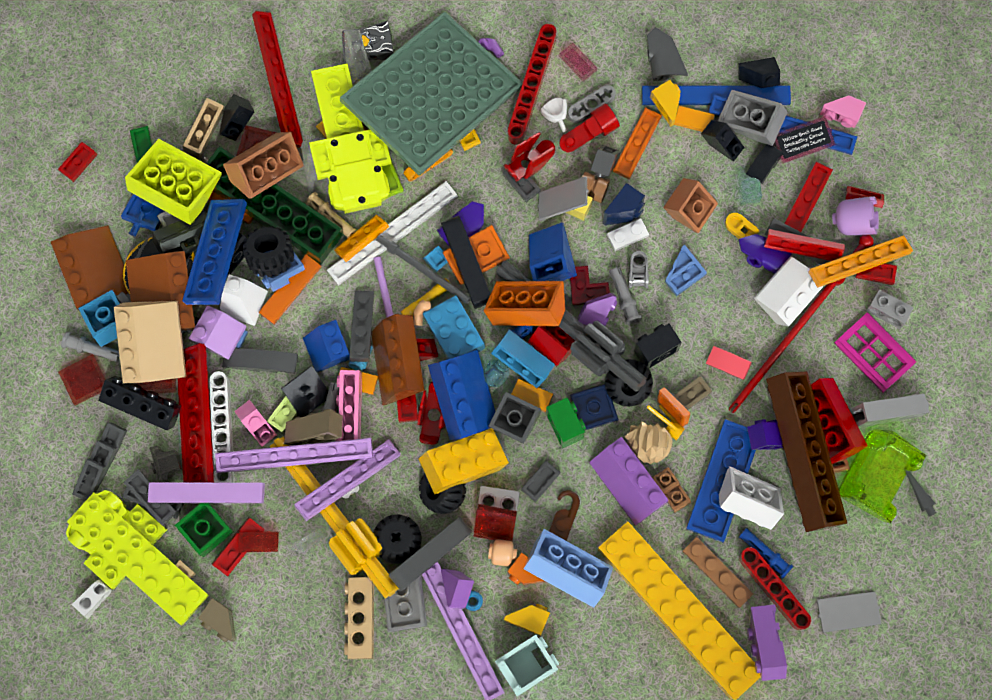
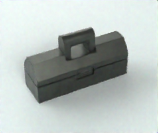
M205 210L201 211L191 225L180 220L154 231L153 242L159 253H171L181 249L187 255L196 251L207 216Z

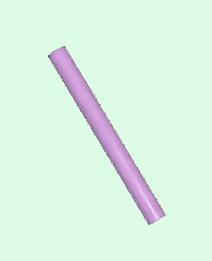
M375 257L374 263L387 318L393 315L382 260L381 257Z

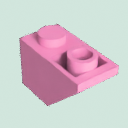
M846 96L824 104L820 114L827 120L841 122V125L844 127L855 128L866 102L852 96Z
M250 400L234 411L261 446H264L277 436Z

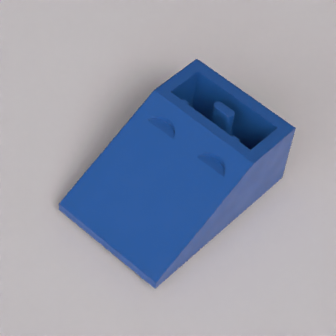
M563 222L529 235V260L533 281H564L577 276Z

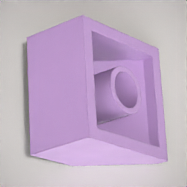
M207 305L189 339L195 344H205L206 350L229 360L247 326L224 312Z

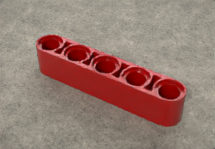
M752 547L744 549L739 555V561L794 629L803 630L808 628L811 624L809 613L756 549ZM746 552L754 556L753 562L745 560L744 554ZM758 568L765 569L767 574L765 578L758 576ZM771 584H777V585H778V587H779V593H778V594H773V593L771 592V590H770V585H771ZM785 599L791 601V610L784 608L783 601ZM798 615L805 618L803 626L798 625L796 622Z

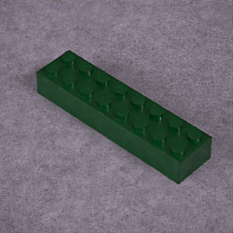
M219 146L206 163L222 172L213 192L225 200L244 199L247 202L245 209L247 215L263 226H266V228L274 226V228H281L282 231L285 230L294 247L322 265L342 238V228L277 184L272 185L253 198H248L230 182L223 166L224 163L235 156Z

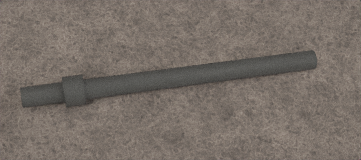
M382 235L376 238V241L386 247L388 252L393 255L396 254L447 291L456 295L466 304L470 301L471 297L403 251L394 241L390 242Z

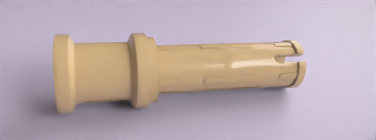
M317 192L312 193L307 198L305 204L342 228L343 234L347 238L356 232L355 228L330 208L331 206L328 202H324L318 197Z

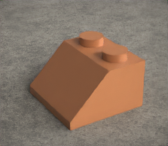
M683 178L663 208L673 219L699 233L718 203L699 181Z

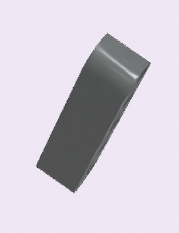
M461 517L457 518L388 576L400 591L404 590L473 531Z

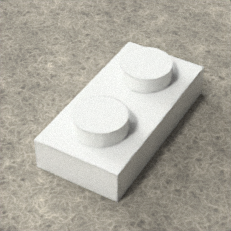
M638 219L607 233V237L614 251H617L649 237V233L642 219Z

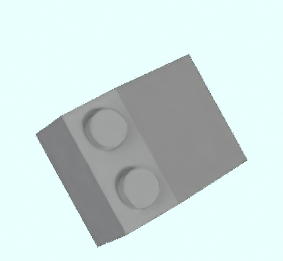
M731 90L718 121L727 123L731 130L773 146L788 112L781 103Z

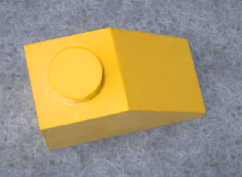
M668 80L652 90L650 98L671 127L675 122L681 91L677 84H673L671 80Z
M536 604V606L530 605L506 615L504 621L541 636L550 613L547 612L548 608L540 604Z

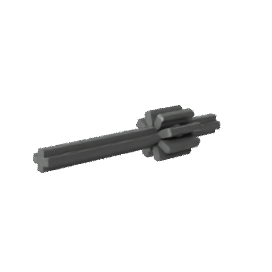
M507 260L503 261L502 265L496 269L497 275L504 281H531ZM565 310L559 327L575 340L570 348L572 350L571 354L597 376H602L603 373L606 374L611 370L635 392L639 391L647 380L643 374L621 357L626 349L624 347L625 343L599 321H594L593 324L589 323L584 326Z

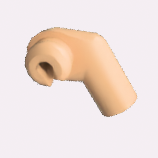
M420 301L414 309V325L423 326V312L431 309L429 301Z

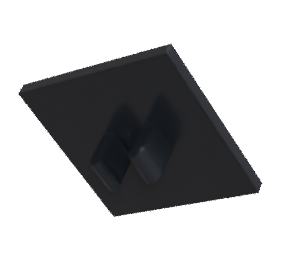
M312 365L281 388L299 417L307 416L326 401L328 389Z

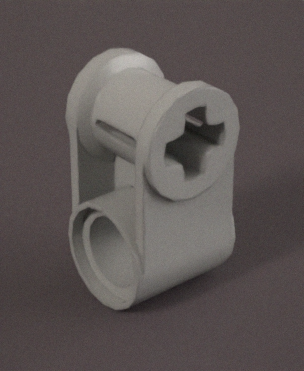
M636 251L631 255L629 263V288L633 286L648 288V258L643 251ZM641 258L644 263L637 265L634 263V259Z

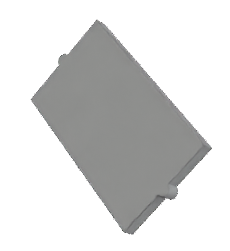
M587 177L539 192V204L537 205L539 208V220L542 221L586 206L587 193L589 192L587 189Z
M875 591L817 600L818 618H820L823 633L881 625L880 606H878Z

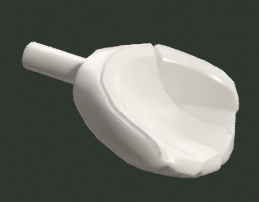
M561 97L554 98L547 102L540 109V112L548 121L559 122L564 133L567 131L563 122L567 115V101Z

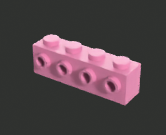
M340 370V376H337L339 395H337L336 404L339 407V414L343 415L342 438L335 439V441L361 439L362 372L359 370Z

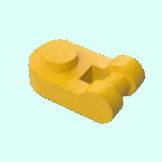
M731 213L725 220L727 230L738 239L760 232L755 225L739 213ZM744 227L748 230L745 234L741 231Z

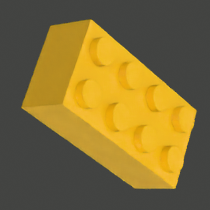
M488 429L428 450L419 458L434 494L498 472L509 463L493 429Z

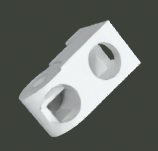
M99 579L72 606L89 619L112 590Z

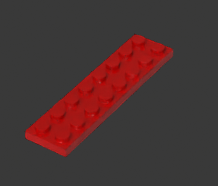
M198 343L183 349L186 377L177 378L179 405H181L179 415L183 483H214L207 352L205 344Z

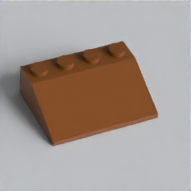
M108 225L67 234L50 242L78 311V308L111 290L117 296L121 292L125 295L128 294L123 280L124 263Z
M185 251L125 260L131 302L178 301L181 331L193 330L195 324L192 305H186L182 301L188 283Z
M394 314L383 319L372 330L371 336L381 400L384 406L425 390L413 316Z

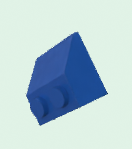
M337 320L320 325L303 337L317 373L346 362L350 358L349 350Z

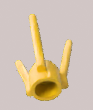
M648 405L647 409L668 425L666 430L670 433L671 438L677 441L685 428L661 405H659V408L671 422Z

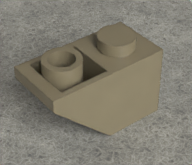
M212 598L198 619L203 621L201 625L207 630L211 631L213 628L217 631V637L224 642L228 640L234 642L236 636L232 611Z

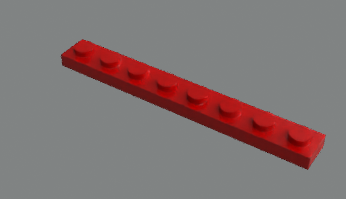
M255 11L252 17L280 131L291 132L296 147L300 148L304 144L272 15L270 12Z

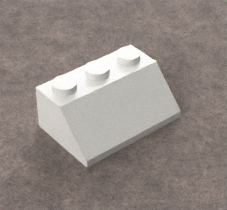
M793 257L788 258L754 297L756 302L776 324L788 327L823 288V286L817 288L808 273L810 268Z
M733 467L728 468L719 493L720 508L726 512L734 513L743 519L757 523L761 527L772 529L784 515L780 488Z

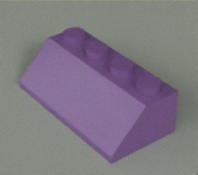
M622 437L589 462L635 526L669 501Z

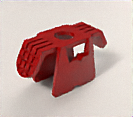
M540 132L517 145L510 164L503 165L504 169L508 171L516 182L523 177L528 179L539 172L555 154V145L550 140L541 141L536 148L531 150L541 135ZM521 161H529L527 169L521 165Z
M433 381L429 384L428 398L426 390L423 391L417 425L422 426L419 441L429 445L439 442L441 429L445 428ZM432 409H437L440 412V418L436 421L428 418V413Z

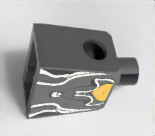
M388 21L361 29V40L351 41L352 51H363L365 60H386L394 53Z

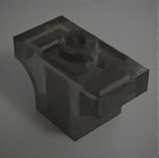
M157 445L150 447L153 459L151 467L154 474H157L159 483H171L172 477L176 473L183 471L179 452L175 449L164 452Z

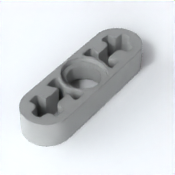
M606 85L578 101L569 108L568 118L574 123H579L588 118L590 112L604 103L609 105L615 100V89L612 86ZM605 91L607 93L611 92L610 98H608L607 96L602 98L604 96ZM590 100L596 101L597 106L595 108H589L587 106V102ZM574 110H575L576 112H579L580 110H582V111L580 112V116H579V117H578L577 115H574V116H573V111H574Z

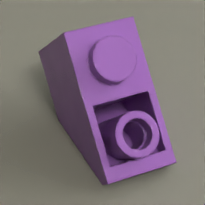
M609 293L586 301L577 317L578 321L585 325L599 321L606 326L609 319L607 317L609 311H613L617 305L616 295Z

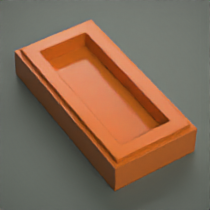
M665 387L659 390L657 402L681 426L684 427L688 424L691 413Z

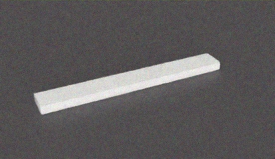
M445 181L388 224L389 228L380 235L390 242H398L457 198L458 195ZM375 238L349 261L345 262L341 259L327 269V272L339 286L374 260L375 257L386 251L387 248L377 242Z

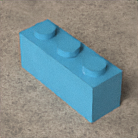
M511 330L507 331L491 353L536 388L545 381L555 366L553 362Z

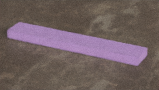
M388 439L373 450V458L359 459L295 503L294 507L305 521H308L400 457L401 453Z
M149 482L148 502L264 503L265 483Z

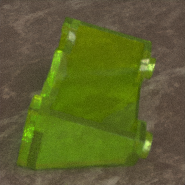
M874 429L865 437L868 446L856 454L849 467L850 470L847 471L838 489L841 498L885 523H891L897 515V508L891 503L907 474L906 470H919L923 466V461L927 455L894 431Z

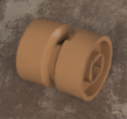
M584 172L582 177H587V189L589 190L587 196L592 197L593 201L602 203L610 180L602 177L596 179L595 175Z

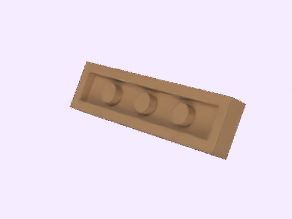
M697 537L682 551L738 608L753 595Z

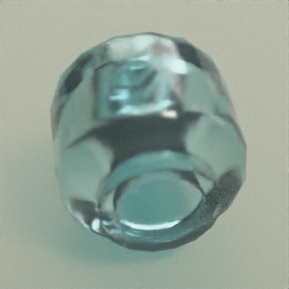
M499 359L490 360L483 369L484 380L489 387H501L510 375L509 367Z

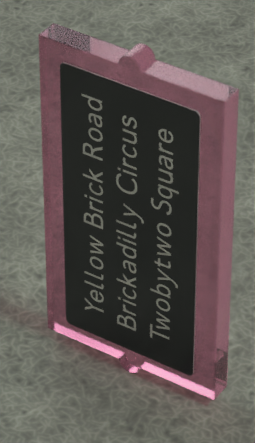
M826 116L778 133L775 144L777 149L784 152L781 157L782 164L836 145Z

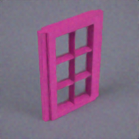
M868 312L834 342L882 393L916 363ZM863 325L875 335L869 342L857 332ZM853 334L865 344L858 352L847 342ZM877 339L889 349L883 357L871 346ZM868 348L879 359L873 366L861 356ZM892 353L904 364L897 371L886 361ZM881 363L893 373L887 380L875 370Z

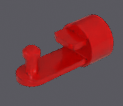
M604 103L590 112L591 117L563 135L559 141L560 148L564 152H573L600 134L606 136L619 128L618 118L608 104Z

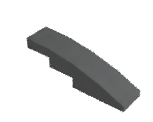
M235 348L229 360L223 358L222 367L256 372L266 371L295 374L298 354Z
M112 422L107 423L101 440L97 441L91 457L84 464L72 495L86 501L93 492H97L127 432L126 429Z

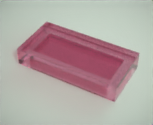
M574 43L559 54V57L583 82L597 71V67Z

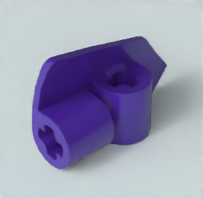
M472 201L452 216V218L460 216L468 237L479 232L484 225V204ZM441 226L436 231L444 240V242L448 244L445 233Z
M757 234L738 240L740 249L748 255L746 260L751 266L756 268L763 266L773 274L792 255L790 252L765 248L766 237Z

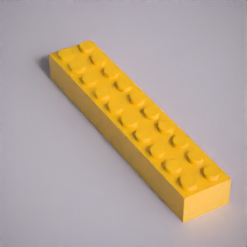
M628 521L598 547L597 550L613 566L617 573L730 700H737L761 677L760 673H756L755 662Z

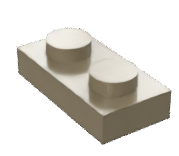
M700 376L675 394L674 397L689 410L712 393V390Z

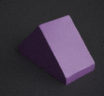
M442 569L441 573L448 607L466 608L474 580L458 570Z

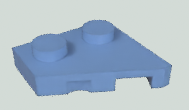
M684 245L665 283L677 297L706 276L707 272Z

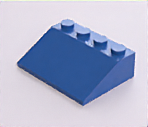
M478 350L429 364L428 368L449 439H462L488 429L496 411Z

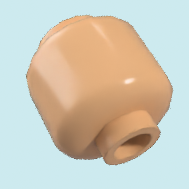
M496 539L493 544L490 543L488 559H491L493 565L508 567L511 565L512 560L516 561L518 549H514L512 541Z

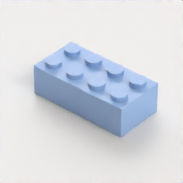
M543 529L532 547L524 570L594 608L605 593L613 566Z

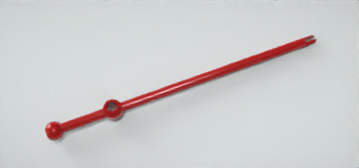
M862 235L859 238V245L853 253L872 247L874 239L870 235ZM846 278L825 286L729 407V411L734 404H737V407L732 413L737 411L835 286L841 285Z

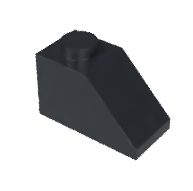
M775 57L738 63V79L759 88L779 86L780 69Z

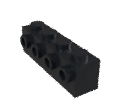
M113 376L104 381L98 401L167 431L175 426L181 409V405L176 404L175 400L170 398L164 399L154 391L143 390L138 384L123 383L122 377Z

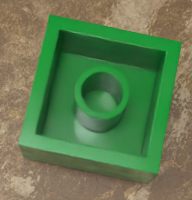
M568 397L546 407V416L562 449L582 440L586 429L583 420L578 419L576 416L578 411L574 402H570Z
M200 503L174 525L202 557L208 555L234 532L211 503Z

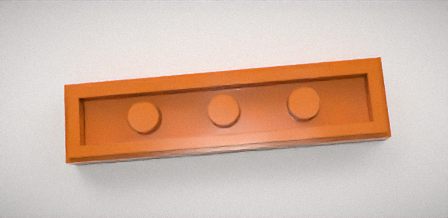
M645 107L613 169L614 173L630 180L662 117L661 114Z
M307 254L301 260L305 270L290 277V283L276 290L259 311V314L272 324L279 320L321 268V265Z

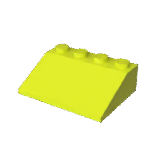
M158 139L126 175L125 181L127 191L191 225L203 210L222 172Z

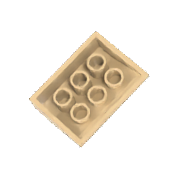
M178 301L123 302L114 307L123 383H143L186 377Z

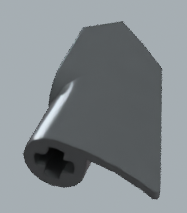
M655 27L647 34L648 60L651 62L653 80L665 81L670 75L688 76L673 38Z

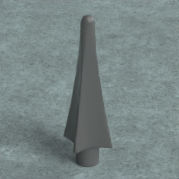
M905 467L904 472L914 490L921 511L926 510L929 517L936 514L933 505L936 503L920 486L909 469Z

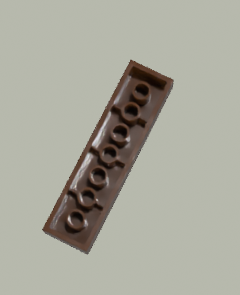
M784 372L767 378V388L771 396L772 408L777 419L782 446L785 450L787 466L790 469L792 485L797 496V504L800 508L805 531L812 532L848 524L808 372Z

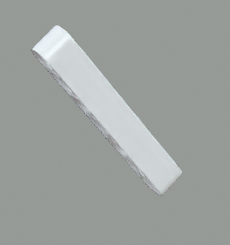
M217 371L210 376L214 483H235L234 472H228V478L225 481H220L222 473L216 472L215 453L233 452L230 380L223 372ZM219 378H224V383L217 386L216 381ZM222 396L225 397L224 403L218 405L217 399ZM225 415V422L219 424L217 422L218 418ZM222 434H226V440L222 443H219V436ZM220 503V504L225 505V506H228V505H231L232 503Z

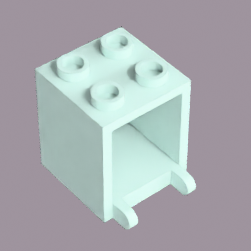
M534 635L495 661L517 697L558 671L556 666L559 663L553 654L549 656L547 653L548 645L542 636L538 638L537 635ZM537 647L548 662V665L544 668H541L531 652Z

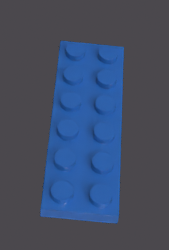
M244 199L211 200L182 300L186 305L220 304L247 202Z
M726 419L724 420L691 513L687 530L724 543L734 513L726 512L720 508L719 493L729 467H733L746 474L749 472L756 450L751 449L747 427Z

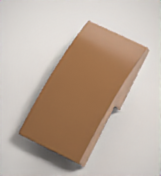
M669 467L652 477L669 501L667 503L674 513L691 503L690 498L682 489Z

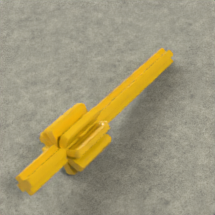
M283 436L274 440L270 448L289 445L284 444L285 437ZM306 465L285 467L306 495L321 486ZM335 503L319 512L336 534V536L330 539L329 546L351 575H355L359 571H364L385 599L395 594V591L399 588L390 579L389 573L377 559L382 547L362 518L357 519L355 522H349Z

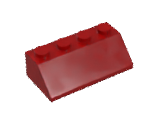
M820 378L812 383L811 387L832 464L851 457L866 448L868 445L834 378Z

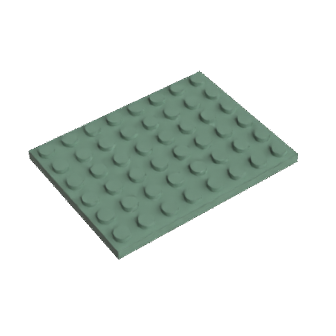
M444 12L340 97V102L420 176L519 91L523 83Z

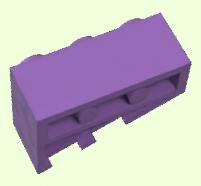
M775 605L751 607L750 628H747L748 640H752L753 643L751 644V653L753 657L756 656L757 660L755 661L756 673H760L762 681L786 679L787 663L783 642L780 641L778 630H780L779 623L775 622Z

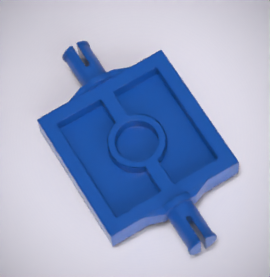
M133 194L121 217L123 220L133 224L129 234L136 237L140 228H146L151 231L158 230L161 222L157 216L163 213L164 210Z

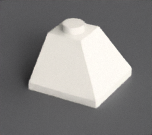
M229 274L221 297L220 311L237 321L255 326L268 291L248 280Z

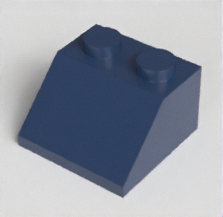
M626 183L605 210L603 224L607 226L632 222L635 217L638 219L644 211L645 195Z

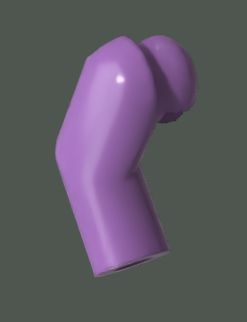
M481 38L478 41L487 51H492L496 58L504 55L503 50L495 39Z

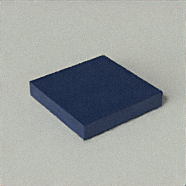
M605 384L570 394L571 401L574 402L578 411L576 416L578 419L583 420L586 427L585 431L619 420L613 401L606 392Z

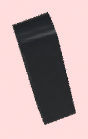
M458 215L441 222L469 297H471L473 307L477 309L487 304L491 294L462 220Z

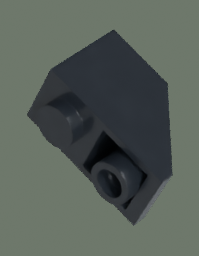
M235 94L232 95L223 111L220 135L234 141L237 140L254 114L249 100Z
M711 120L701 133L711 147L731 161H735L745 148L727 123Z

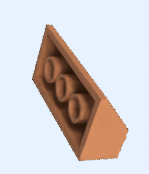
M291 132L275 133L223 164L230 182L248 198L255 197L304 166Z

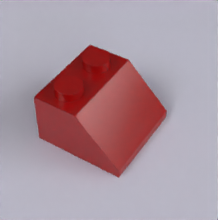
M538 326L528 342L557 367L571 354L572 350L570 348L575 340L559 326Z

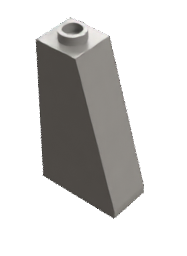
M925 394L863 402L850 409L859 429L917 418L930 413L929 403L926 400Z

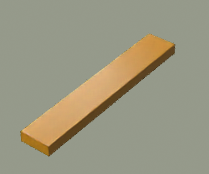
M903 235L813 267L808 273L818 288L909 255L913 252V249Z

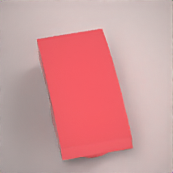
M713 346L706 364L744 380L752 362Z

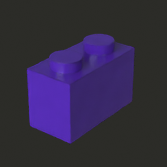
M766 419L754 421V425L747 427L752 450H777L783 448L777 420L767 422Z

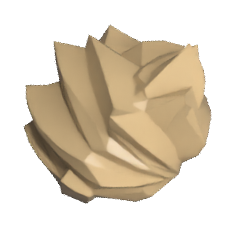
M641 422L639 426L630 425V431L624 436L628 440L627 445L630 446L636 457L643 463H658L668 456L672 447L670 433L658 423L653 426L651 424L647 425L644 422Z

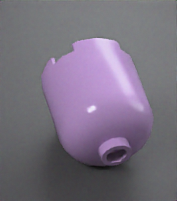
M871 196L840 202L836 208V213L832 215L833 224H837L838 230L844 235H876V229H879L878 211L874 212L873 205L877 204L876 198Z

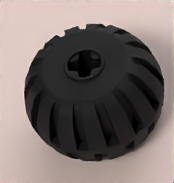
M625 359L646 377L647 381L644 386H641L640 390L635 392L610 370L606 374L605 388L608 396L615 403L631 407L641 404L648 398L652 391L653 378L648 367L642 362L634 359Z
M425 473L419 482L421 484L419 485L420 499L432 512L439 514L450 513L461 506L465 499L466 488L464 485L466 483L434 494Z
M401 514L387 516L374 529L373 533L382 547L379 557L386 562L392 564L404 563L421 547L422 535L420 528L408 516ZM394 534H395V535L401 534V535H400L401 541H400V542L395 541V542L393 543L392 541H393L394 539H393L392 536H393Z

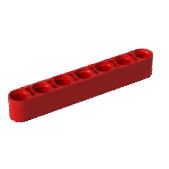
M544 24L540 29L508 127V140L513 145L522 143L525 138L552 55L557 31L556 27L552 24ZM550 33L552 36L546 37L544 34ZM544 49V50H546L547 52H546V53H540L539 50ZM541 66L542 68L540 70H536L533 67ZM535 82L537 85L529 86L528 83ZM527 98L530 99L531 102L524 103L523 100ZM519 115H524L526 118L520 120L517 117ZM519 132L521 135L515 137L512 136V133Z

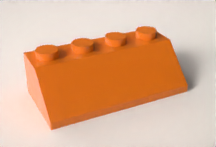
M496 281L484 308V313L492 325L559 326L565 312L563 281Z

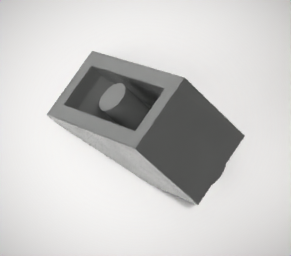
M602 145L597 150L591 171L595 172L594 175L605 178V176L609 177L620 151Z

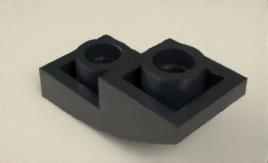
M766 144L748 169L746 175L763 184L772 168L776 167L784 152Z

